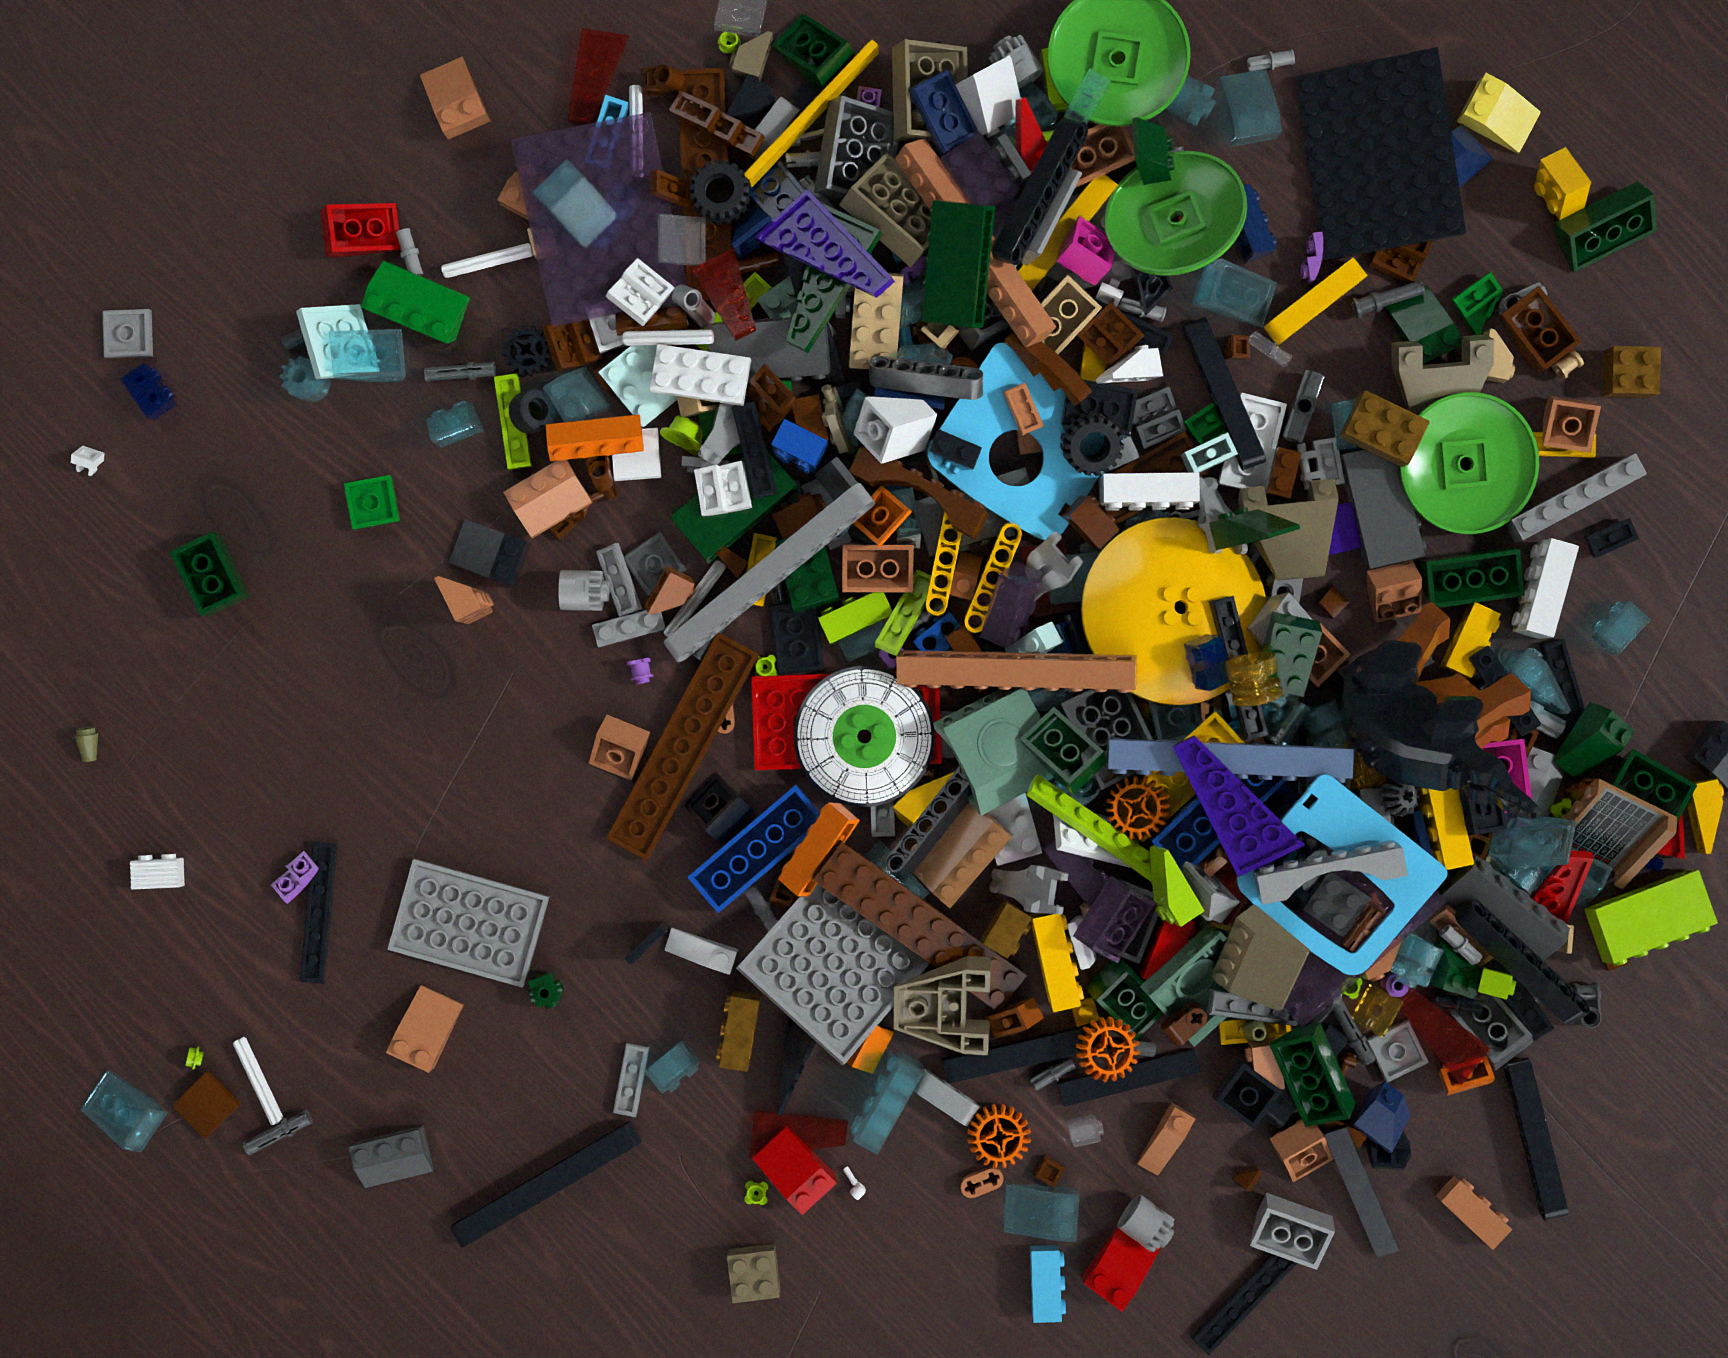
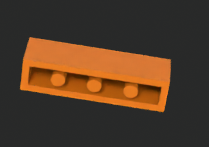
M640 415L546 424L550 461L644 451Z
M828 802L821 809L817 821L807 830V836L803 842L795 848V854L791 860L783 866L778 880L796 896H810L818 884L813 881L812 877L840 840L844 843L847 841L860 820L840 803Z

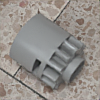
M1021 35L1013 38L1007 36L1000 40L993 47L995 52L991 53L989 57L991 63L994 64L1010 55L1019 91L1033 83L1044 72V68Z
M561 570L559 576L560 610H603L604 601H609L610 586L609 580H604L602 571Z
M1139 1194L1122 1213L1117 1228L1150 1252H1154L1156 1248H1164L1174 1234V1230L1171 1228L1174 1225L1175 1219Z

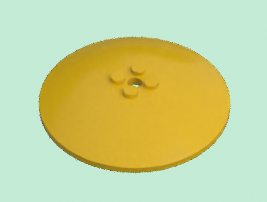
M1175 517L1148 520L1132 526L1116 536L1105 546L1093 562L1082 593L1081 615L1084 634L1092 654L1137 655V684L1135 690L1130 692L1135 696L1164 705L1200 703L1230 689L1209 602L1234 596L1252 667L1262 646L1249 633L1247 628L1267 603L1265 591L1255 566L1246 554H1236L1234 546L1222 549L1219 554L1209 551L1207 536L1204 530L1197 526V521ZM1176 602L1184 603L1186 607L1184 614H1179L1175 611L1174 605Z

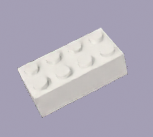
M1199 473L1103 474L1098 479L1100 507H1105V511H1118L1122 507H1128L1129 511H1140L1146 508V506H1152V510H1166L1169 506H1175V510H1189L1200 501Z
M1553 538L1539 541L1533 545L1530 553L1532 562L1524 574V580L1526 581L1524 587L1525 596L1518 597L1520 605L1518 612H1515L1511 624L1514 626L1512 632L1537 639L1554 637L1577 556L1578 545Z

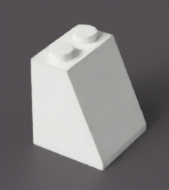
M1010 55L956 84L979 132L977 138L985 134L989 138L1000 132L999 126L1004 124L1005 128L1015 124L1016 99L1020 98V93Z
M865 397L853 434L882 464L924 451L937 414L924 400Z

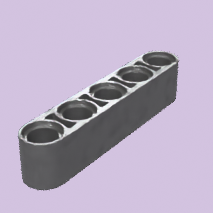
M876 356L869 360V379L873 387L976 400L983 396V372L978 368L886 356Z

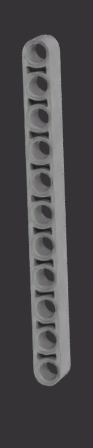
M858 483L849 488L666 638L664 645L676 662H681L692 655L871 509L875 501L862 484Z

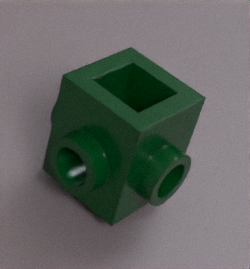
M554 971L528 981L531 989L528 991L531 1002L533 1004L536 1003L538 1008L545 1006L547 1010L559 1005L558 1001L563 998L562 993L565 990L562 981L556 979Z

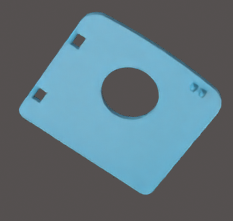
M1004 343L995 344L979 367L983 372V396L976 400L959 398L940 427V430L982 447L974 469L970 470L929 453L932 441L927 449V458L930 465L965 494L985 505V508L1008 522L1018 524L1021 530L1040 540H1046L1049 535L1056 531L1061 535L1069 524L1063 517L1058 515L1064 504L1071 506L1081 495L1087 496L1099 476H1095L1093 473H1091V476H1087L1083 472L1079 473L1067 462L1062 454L1063 451L1060 448V443H1063L1060 437L1061 433L1065 434L1066 432L1063 429L1065 425L1061 424L1066 395L1063 390L1059 388L1053 391L1040 373L1033 376L1011 347ZM1026 383L1044 425L1028 433L1037 440L1042 449L1043 464L1038 476L1032 482L1024 486H1010L998 480L993 474L989 465V451L992 443L999 435L1006 431L1018 430L1002 392ZM1092 432L1086 435L1080 444L1081 454L1089 456L1097 453L1104 442L1103 434Z

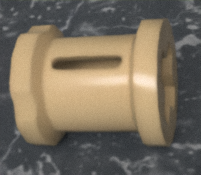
M1572 349L1563 358L1552 364L1551 367L1559 378L1565 380L1571 371L1576 367H1582L1584 362L1581 356Z

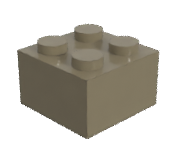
M775 1244L728 1249L727 1262L732 1303L780 1298L781 1289Z

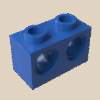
M950 612L947 615L943 613L932 620L934 625L928 630L923 627L914 634L916 639L913 641V644L919 651H947L951 648L945 638L946 635L941 632V625L943 623H951L954 630L961 626ZM926 637H931L935 640L936 646L933 650H926L923 647L922 642Z

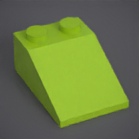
M1155 845L1151 846L1150 860L1153 897L1157 905L1155 910L1163 921L1166 920L1170 924L1173 923L1181 927L1203 913L1204 909L1169 850Z

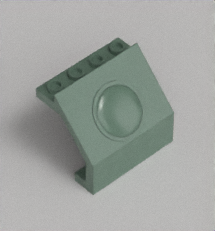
M1012 687L1008 690L999 689L933 723L935 731L951 747L972 790V794L968 796L969 803L981 816L1026 793L1032 779L1037 774L1047 781L1054 778L1020 741V738L1041 719L1027 690H1022L1020 687Z
M1211 922L1140 986L1167 1018L1174 1015L1188 1002H1196L1207 1014V1022L1188 1040L1194 1047L1227 1018L1207 1013L1210 990L1227 991L1211 978L1227 940L1222 932L1217 930ZM1194 1012L1191 1016L1195 1018L1197 1014Z

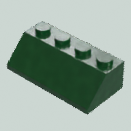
M1637 181L1555 222L1557 243L1571 270L1575 273L1656 232L1654 193Z
M1509 547L1419 560L1425 596L1428 603L1432 602L1438 608L1525 596L1521 554L1518 548Z
M1320 1022L1298 1026L1270 1043V1048L1305 1127L1350 1118L1355 1101Z

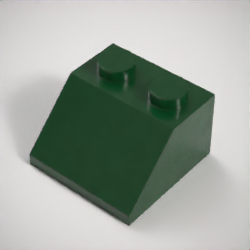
M1138 117L1133 118L1134 158L1143 185L1170 181L1171 171L1175 170L1174 158L1170 156V151H1174L1172 136L1168 137L1166 128Z
M1436 937L1422 982L1474 999L1481 978L1477 964H1470L1459 952H1454L1453 947L1445 939Z

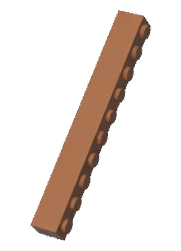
M925 138L903 146L895 160L929 210L933 205V200L970 203ZM992 235L987 293L1026 348L1045 340L1056 328V325L1014 265L994 260L992 250L996 239Z
M900 650L896 656L897 684H904V687L927 685L929 688H938L941 685H950L951 688L955 689L964 688L965 686H974L975 689H986L988 686H997L1001 690H1008L1012 687H1021L1022 690H1034L1035 687L1045 688L1047 691L1069 688L1070 691L1074 692L1082 691L1083 689H1093L1095 692L1117 689V692L1127 693L1135 690L1137 684V655Z

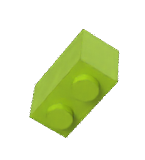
M1483 967L1478 992L1507 1000L1508 995L1513 996L1516 981L1512 980V974Z

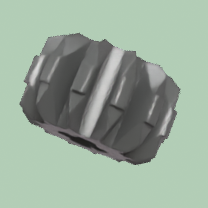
M1390 778L1386 779V784L1381 785L1383 793L1379 796L1383 797V801L1380 805L1386 807V812L1395 816L1409 815L1414 813L1415 807L1419 806L1417 803V799L1421 797L1417 795L1419 787L1401 784Z

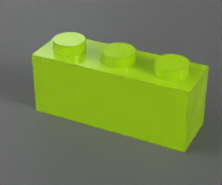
M863 592L864 597L858 600L855 597L849 598L842 602L843 607L835 610L834 607H830L820 612L822 616L818 619L829 643H835L890 617L893 611L884 592Z

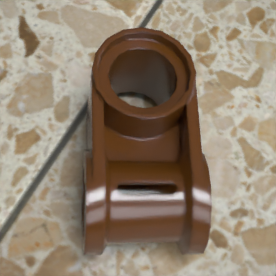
M666 64L641 69V74L643 75L641 93L646 96H658L662 93L677 91L681 89L685 81L684 73L681 70Z
M610 455L585 458L588 474L594 488L598 491L610 489L613 485Z
M1188 1002L1163 1022L1161 1030L1175 1046H1181L1206 1024L1207 1014L1198 1003ZM1194 1012L1197 1014L1195 1018L1191 1016Z

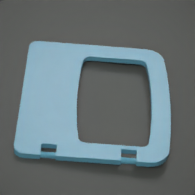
M1323 773L1315 778L1300 799L1283 816L1281 821L1294 834L1304 831L1334 851H1355L1356 847L1362 845H1369L1370 847L1380 846L1381 842L1388 840L1398 842L1403 847L1408 876L1383 881L1371 874L1362 872L1392 900L1393 908L1356 951L1349 952L1320 934L1288 909L1281 901L1262 905L1258 899L1253 871L1259 870V868L1240 877L1237 876L1236 881L1240 891L1253 904L1297 938L1311 952L1347 975H1358L1366 971L1442 884L1447 877V869L1335 778ZM1313 794L1317 797V800L1308 809L1303 803Z

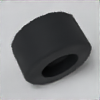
M533 388L517 394L511 400L509 416L516 429L523 433L532 434L546 429V424L553 423L555 406L547 393ZM529 404L532 405V407L535 410V419L529 413Z

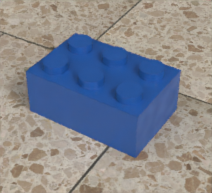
M786 419L783 420L771 444L775 456H777L776 459L786 464H789L791 461L797 464L796 466L799 471L808 475L810 472L816 473L828 451L826 439Z

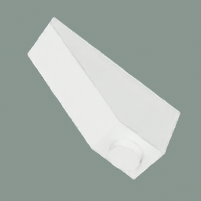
M1148 345L1135 347L1134 352L1125 354L1096 379L1097 384L1149 381L1163 376L1159 349H1149Z
M671 928L665 946V951L729 975L738 952L736 948L675 928Z

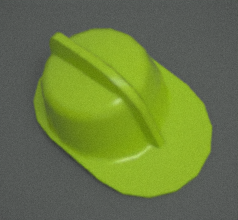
M678 415L669 428H661L660 434L663 438L680 446L692 455L701 458L697 452L703 446L701 444L703 432L698 423L685 417L681 418Z

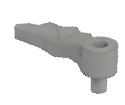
M824 128L801 135L792 146L801 145L800 140H811L823 136Z

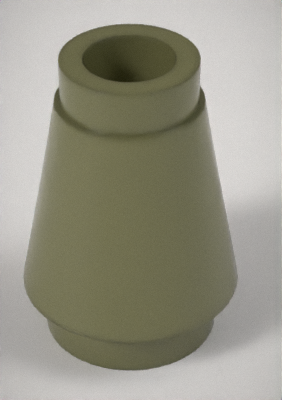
M95 727L76 729L74 738L82 757V762L97 760L98 732H96Z
M1246 1021L1243 1026V1033L1248 1040L1257 1042L1265 1039L1267 1029L1263 1021ZM1260 1029V1033L1255 1036V1031Z

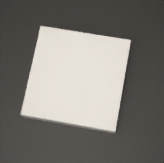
M1082 914L1075 916L1068 923L1067 927L1080 969L1083 970L1090 968L1097 960V956Z

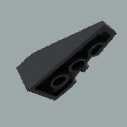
M788 1020L783 1031L787 1035L784 1044L777 1115L780 1117L789 1102L796 1082H798L802 1074L805 1062L807 1063L816 1044V1041L791 1020Z

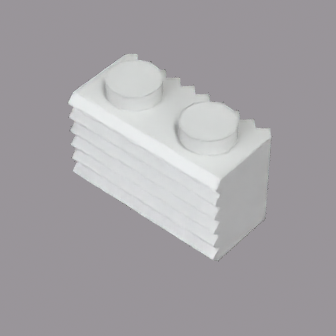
M162 854L161 859H153V855H139L138 860L130 861L131 889L185 886L184 859L176 858V854Z

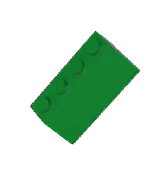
M383 261L367 286L361 308L448 344L457 338L470 297Z

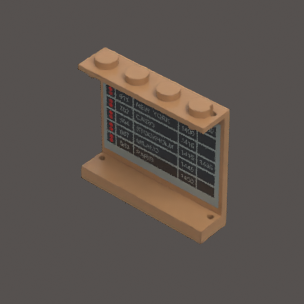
M1599 779L1593 786L1590 785L1586 789L1580 801L1576 800L1571 811L1560 818L1557 827L1549 830L1545 839L1547 841L1546 852L1550 853L1553 849H1556L1557 844L1569 850L1592 852L1593 862L1614 871V885L1623 889L1676 834L1677 817Z

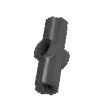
M1304 370L1295 399L1290 406L1291 411L1282 438L1291 442L1302 443L1311 414L1315 410L1316 400L1324 376L1320 373ZM1299 401H1303L1307 404V412H1302L1299 410Z

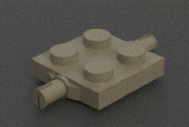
M825 385L821 388L825 397L823 399L825 412L822 413L825 427L829 426L831 443L837 446L839 454L844 452L852 454L855 452V448L849 433L850 424L836 387L831 388V385Z

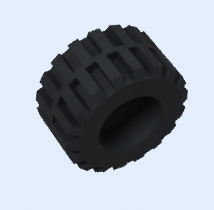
M718 159L713 160L714 164L711 165L706 162L704 163V168L701 169L699 167L696 170L697 175H693L691 178L692 185H690L689 190L695 211L698 212L702 219L705 217L707 222L711 224L713 221L717 225H722L724 221L730 224L734 218L737 221L740 218V214L746 212V205H749L750 190L744 172L741 169L738 170V166L734 163L729 165L727 160H723V163H719ZM717 182L730 184L734 189L732 197L724 203L710 201L706 197V192L712 184Z
M1088 412V415L1081 413L1078 414V419L1074 417L1070 419L1071 425H1065L1063 429L1066 432L1065 434L1061 433L1060 437L1063 443H1060V448L1063 451L1064 458L1079 473L1083 472L1087 476H1091V473L1099 476L1101 475L1100 471L1109 472L1108 467L1111 465L1115 467L1117 465L1115 460L1117 458L1121 459L1123 455L1120 450H1124V444L1121 442L1123 436L1119 432V428L1109 418L1100 413L1097 415L1094 412ZM1092 432L1102 433L1104 438L1102 448L1093 455H1082L1080 452L1082 439Z

